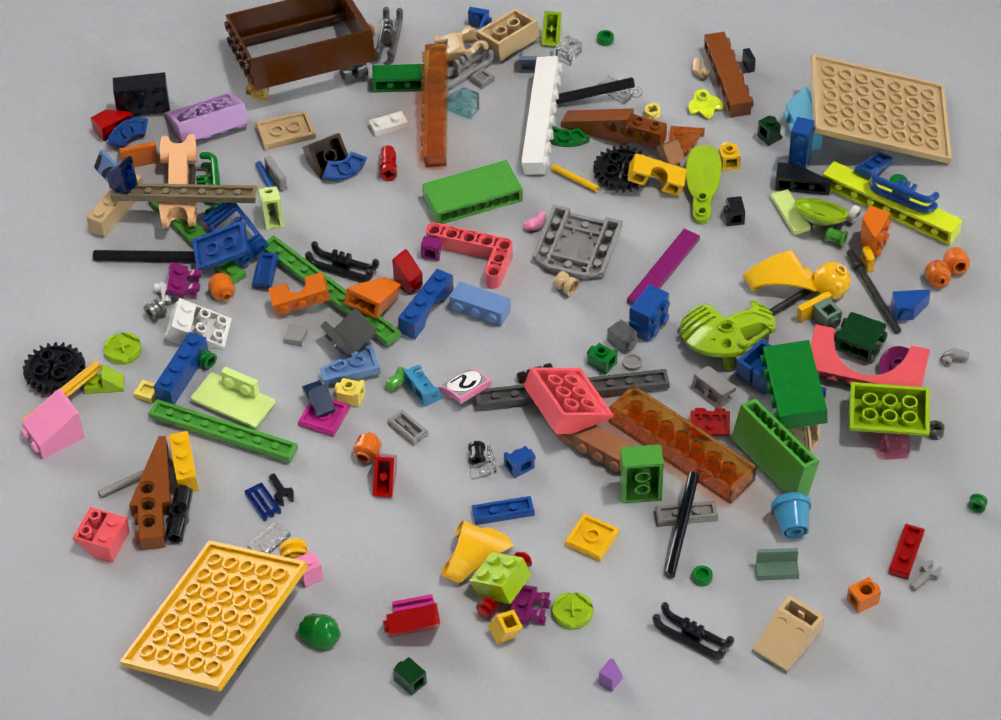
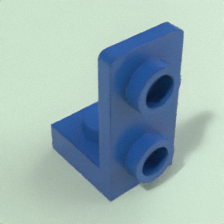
M469 7L468 24L479 25V30L492 22L489 10Z

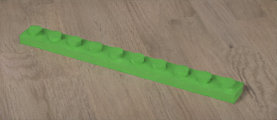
M273 235L266 240L269 246L263 252L277 253L279 255L278 263L303 283H305L304 277L322 272ZM323 273L331 298L328 302L347 316L354 308L344 304L346 290ZM362 313L377 330L374 337L387 347L401 337V331L381 316L375 319Z

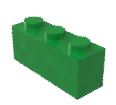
M425 64L372 65L373 92L425 91Z

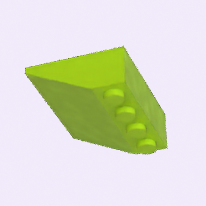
M851 382L849 393V430L929 436L930 388Z

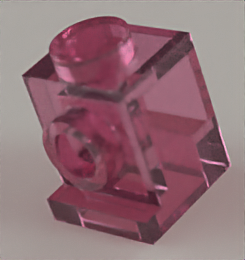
M884 435V440L879 441L880 452L884 453L885 460L909 458L911 446L908 435Z

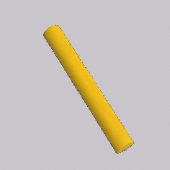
M556 164L552 165V171L594 192H598V185Z

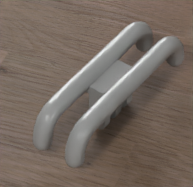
M480 47L472 56L466 53L464 57H459V60H454L453 67L437 76V72L432 71L430 74L431 80L439 83L442 89L449 90L468 79L481 68H486L494 58V51L488 50L486 59L474 67H471V64L481 58L485 50L483 47ZM454 74L458 76L446 83L445 79L449 78L450 76Z

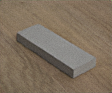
M715 501L692 504L688 524L718 521ZM681 504L656 506L655 513L658 527L676 525Z

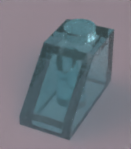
M463 87L449 94L441 103V108L471 119L480 108L479 93Z

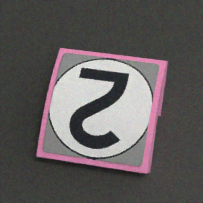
M469 368L438 388L449 399L454 398L462 404L492 386L487 376L475 369Z

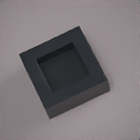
M750 48L743 49V65L748 73L755 72L756 59Z

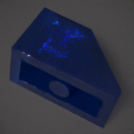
M131 156L123 159L106 174L109 188L125 195L138 185Z

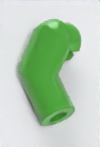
M398 367L396 374L387 379L386 389L388 391H395L396 387L403 384L405 370L403 367Z

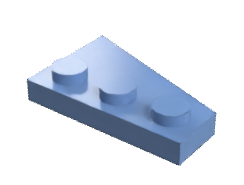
M371 344L366 346V350L360 353L355 351L351 353V357L345 360L338 359L320 368L323 383L327 385L340 383L342 378L354 380L381 373Z

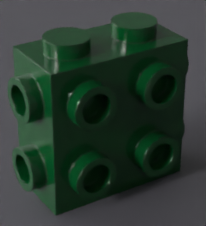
M850 312L849 316L843 319L841 330L837 331L834 336V342H836L835 350L871 363L874 356H878L880 352V344L885 343L888 333L885 332L886 324L861 314Z

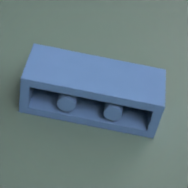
M459 281L450 295V309L491 324L502 326L511 311V298Z

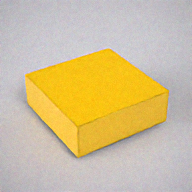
M865 246L862 249L861 260L867 273L874 272L875 257L870 246Z

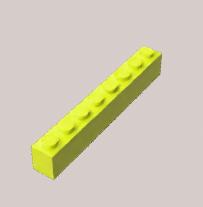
M835 161L823 173V177L831 180L830 191L867 208L872 206L890 212L891 219L949 246L961 231L962 219L939 208L931 213H921L879 196L870 189L871 179L854 173L853 169ZM877 184L879 188H882L892 193L891 189ZM910 198V200L915 203H918L923 206H929V204L923 203L913 198Z

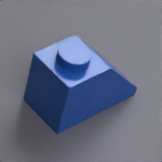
M930 289L892 292L891 308L895 320H914L929 305Z

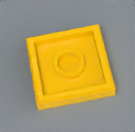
M584 513L565 540V546L601 562L619 535L620 529Z

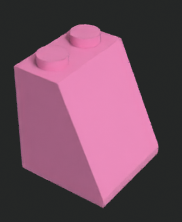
M61 388L56 390L22 421L23 430L21 432L26 441L30 440L33 451L39 453L43 459L84 438L79 413Z

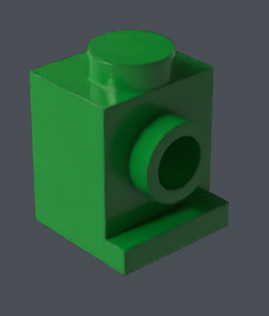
M598 343L596 346L592 345L587 351V364L607 374L617 364L618 350H611L601 343Z

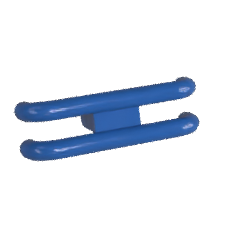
M878 167L872 169V179L869 185L875 194L921 213H931L937 209L938 204L935 201L940 196L938 192L925 196L915 192L917 184L914 183L910 188L911 182L906 181L903 185V178L894 183L878 175L880 172ZM877 184L891 189L892 193L882 188H879ZM910 198H913L923 203L931 204L929 206H923L911 201Z

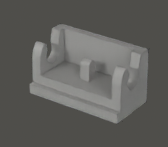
M707 366L694 374L691 389L714 407L721 408L732 400V397L729 395L736 391V386L710 366Z

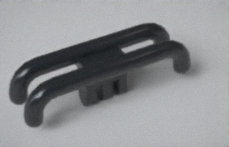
M316 241L311 243L313 252L321 258L331 260L332 265L315 260L310 251L305 253L306 260L318 269L363 282L370 281L373 278V271L379 267L378 259H373L372 264L352 259V254L347 253L345 256V252L340 251L338 255V250L333 249L332 253L320 249ZM352 267L365 270L366 274H361L350 270Z
M667 602L661 604V611L667 619L681 626L682 632L680 633L666 626L661 621L659 614H654L652 617L653 624L660 632L715 660L723 659L726 654L724 648H729L734 643L733 636L722 639L705 630V626L701 624L697 626V622H690L689 618H682L674 614L669 609ZM704 638L723 648L714 651L700 642Z

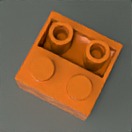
M869 206L862 219L859 243L862 249L865 246H870L876 258L881 255L883 244H887L890 234L888 231L892 221L889 220L890 212Z

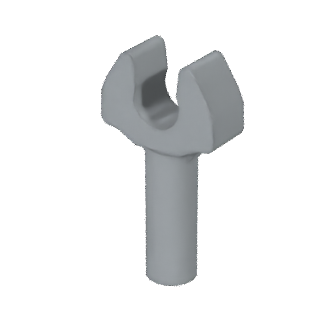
M934 561L924 562L921 566L923 573L909 585L910 589L916 591L928 579L937 581L941 576L942 567L940 566L935 571H931L930 569Z

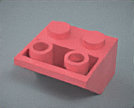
M90 507L75 532L73 540L93 557L113 563L130 533L127 517Z

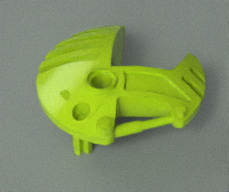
M749 300L748 310L737 312L727 318H724L711 305L702 303L691 309L683 317V321L680 324V334L683 342H686L690 349L706 356L722 357L723 368L731 370V368H734V357L744 355L749 348L755 345L767 333H774L776 324L773 313L765 305L754 300Z

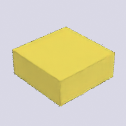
M142 379L134 392V398L152 404L156 398L153 387L155 383Z

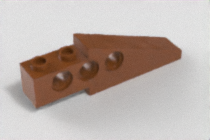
M633 108L568 110L561 121V127L570 130L580 128L587 135L627 146L628 142L656 149V146L665 142L667 136V123L636 115Z
M158 436L129 504L131 515L135 519V525H138L139 530H135L136 542H140L141 550L166 547L164 513H170L169 507L171 505L169 449L166 436Z

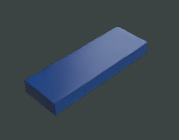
M877 151L857 165L854 173L870 180L872 169L878 167L881 172L892 164L893 157Z
M531 496L472 505L475 525L535 516Z

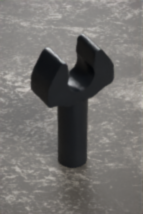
M271 474L269 479L277 491L274 494L275 502L284 506V496L289 497V500L294 502L292 487L284 488L276 474Z

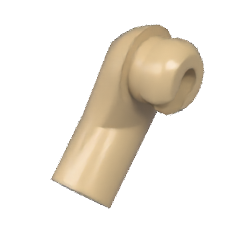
M696 58L693 60L692 72L701 79H705L710 74L709 68L706 70V67L701 68L702 61Z

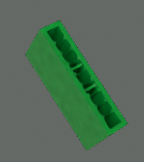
M804 340L763 347V355H760L761 366L766 368L763 369L765 381L769 380L767 391L768 394H772L770 403L771 408L776 410L773 411L774 417L786 429L828 423L827 407L810 341Z

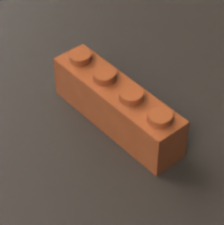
M597 425L573 434H559V440L564 444L574 447L580 453L592 457L596 462L602 463L610 467L614 472L619 473L621 447L633 446Z

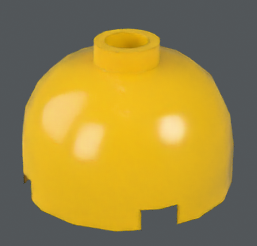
M826 262L813 273L814 279L812 281L816 290L820 294L828 291L832 295L833 300L840 299L850 287L851 277L849 272L843 265L837 262Z

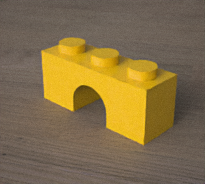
M636 153L629 164L627 180L645 185L649 177L653 176L661 182V191L678 196L684 188L687 169Z
M188 431L168 434L178 487L180 485H187L193 489V492L199 491Z

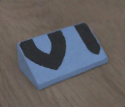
M103 149L100 150L94 168L113 186L123 175L122 168L119 165L117 166V163Z

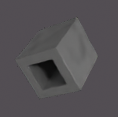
M621 319L607 329V341L623 354L633 349L637 344V331Z

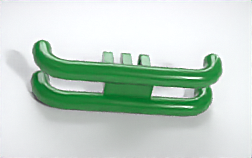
M201 152L199 154L201 159H209L211 161L203 162L201 168L210 169L212 174L197 176V184L221 185L217 157L210 152ZM204 203L205 205L215 204L214 207L206 209L205 214L207 215L221 203Z

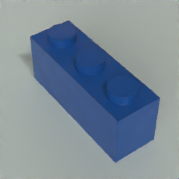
M801 117L796 118L791 130L788 163L797 164L807 169L811 160L814 120Z

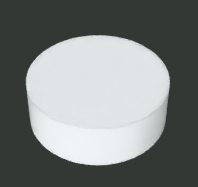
M854 205L849 211L846 221L851 224L855 223L862 212V208Z

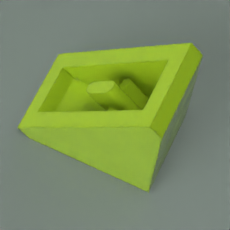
M544 11L542 45L559 47L562 31V12Z

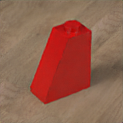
M437 603L386 614V620L382 621L384 633L388 632L389 637L438 629L441 624Z

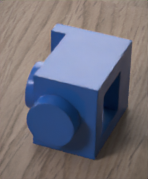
M524 446L510 454L505 452L504 466L514 478H517L535 468L536 456L532 449Z

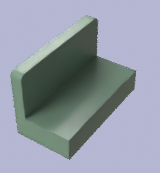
M798 548L758 549L756 555L758 581L799 579Z

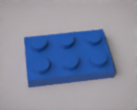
M242 220L192 239L196 267L202 270V272L250 254L246 226Z

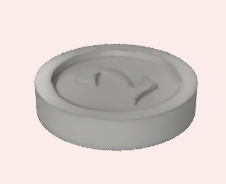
M628 354L623 358V366L629 371H636L642 366V359L636 354Z

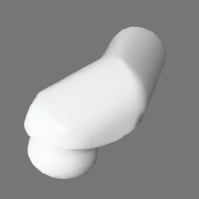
M164 282L155 283L154 291L155 293H161L162 302L164 304L172 303L171 296L165 294L166 284Z

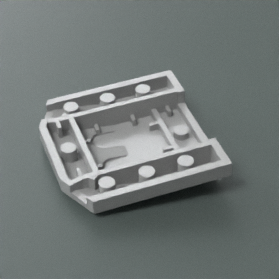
M553 204L533 253V259L547 271L555 273L564 271L569 276L579 279L603 277L622 230L623 221L605 217L604 220L571 213V208Z

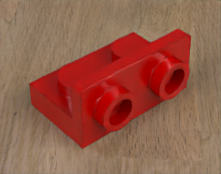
M706 408L691 410L690 435L730 436V411H726L724 408H716L714 411H706Z

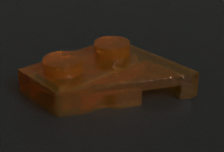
M671 126L669 141L678 139L684 157H686L690 150L696 146L697 140L704 136L705 128Z

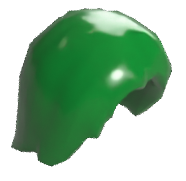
M312 613L306 615L299 624L298 633L300 637L305 641L306 645L316 649L325 650L332 648L341 637L338 623L328 615Z

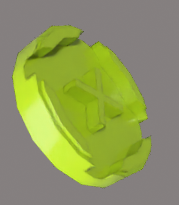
M129 332L111 335L104 343L106 359L117 365L134 362L142 352L140 339Z
M567 592L558 596L553 603L552 609L553 618L556 623L565 629L571 630L581 629L588 625L592 620L594 612L592 601L586 595L575 592V594Z

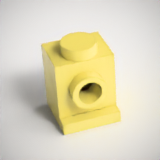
M342 378L341 383L337 382L334 389L337 401L359 407L365 395L364 380L359 382Z

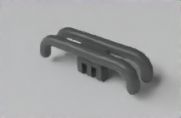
M388 7L383 8V20L377 48H375L376 59L381 58L384 44L391 45L387 51L388 58L390 60L395 58L403 23L402 8H397L394 31L393 21L389 19L390 10Z

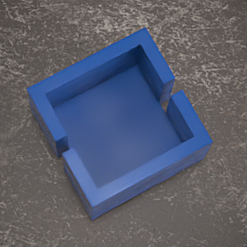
M649 284L632 304L629 310V326L637 331L638 338L649 342L653 336L655 337L658 334L660 327L667 323L669 319L668 308L670 306L669 293Z
M761 339L737 360L736 376L747 384L752 382V387L766 396L768 394L767 383H769V380L765 381L763 369L766 368L761 366L760 355H763V347L771 345Z

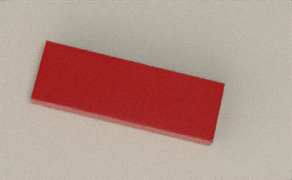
M905 523L889 569L890 575L909 579L925 529Z

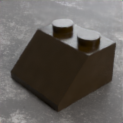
M340 133L330 135L302 147L308 164L319 179H322L328 160L337 162L342 161L348 156Z

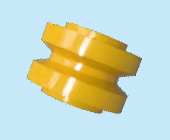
M288 539L280 544L279 552L283 557L295 559L308 553V546L302 539Z

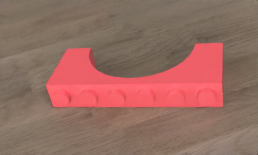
M815 324L810 345L818 376L827 377V380L832 382H838V380L845 381L850 386L851 382L922 387L930 349L911 345L905 359L893 370L880 375H864L848 368L837 355L834 346L835 328Z

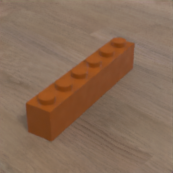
M724 31L704 34V50L730 118L750 115L754 101L752 96H749L748 85L744 83V74L740 73L739 62L735 60L734 49L731 50L730 38L726 37Z

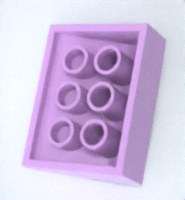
M231 92L165 112L167 120L181 143L187 139L188 134H194L195 140L200 138L208 139L212 137V134H223L228 132V129L234 127L236 129L242 128L245 124L249 123L244 102Z

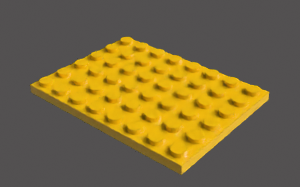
M208 541L120 660L121 665L129 669L221 692L307 570L308 565L306 561Z

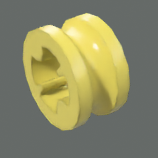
M649 103L645 106V116L647 118L657 119L660 117L661 109L658 104Z

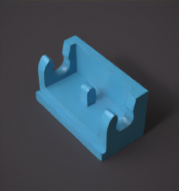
M420 365L405 369L404 383L424 407L442 399V394L439 393L440 389L433 386L423 370L418 371L422 369Z

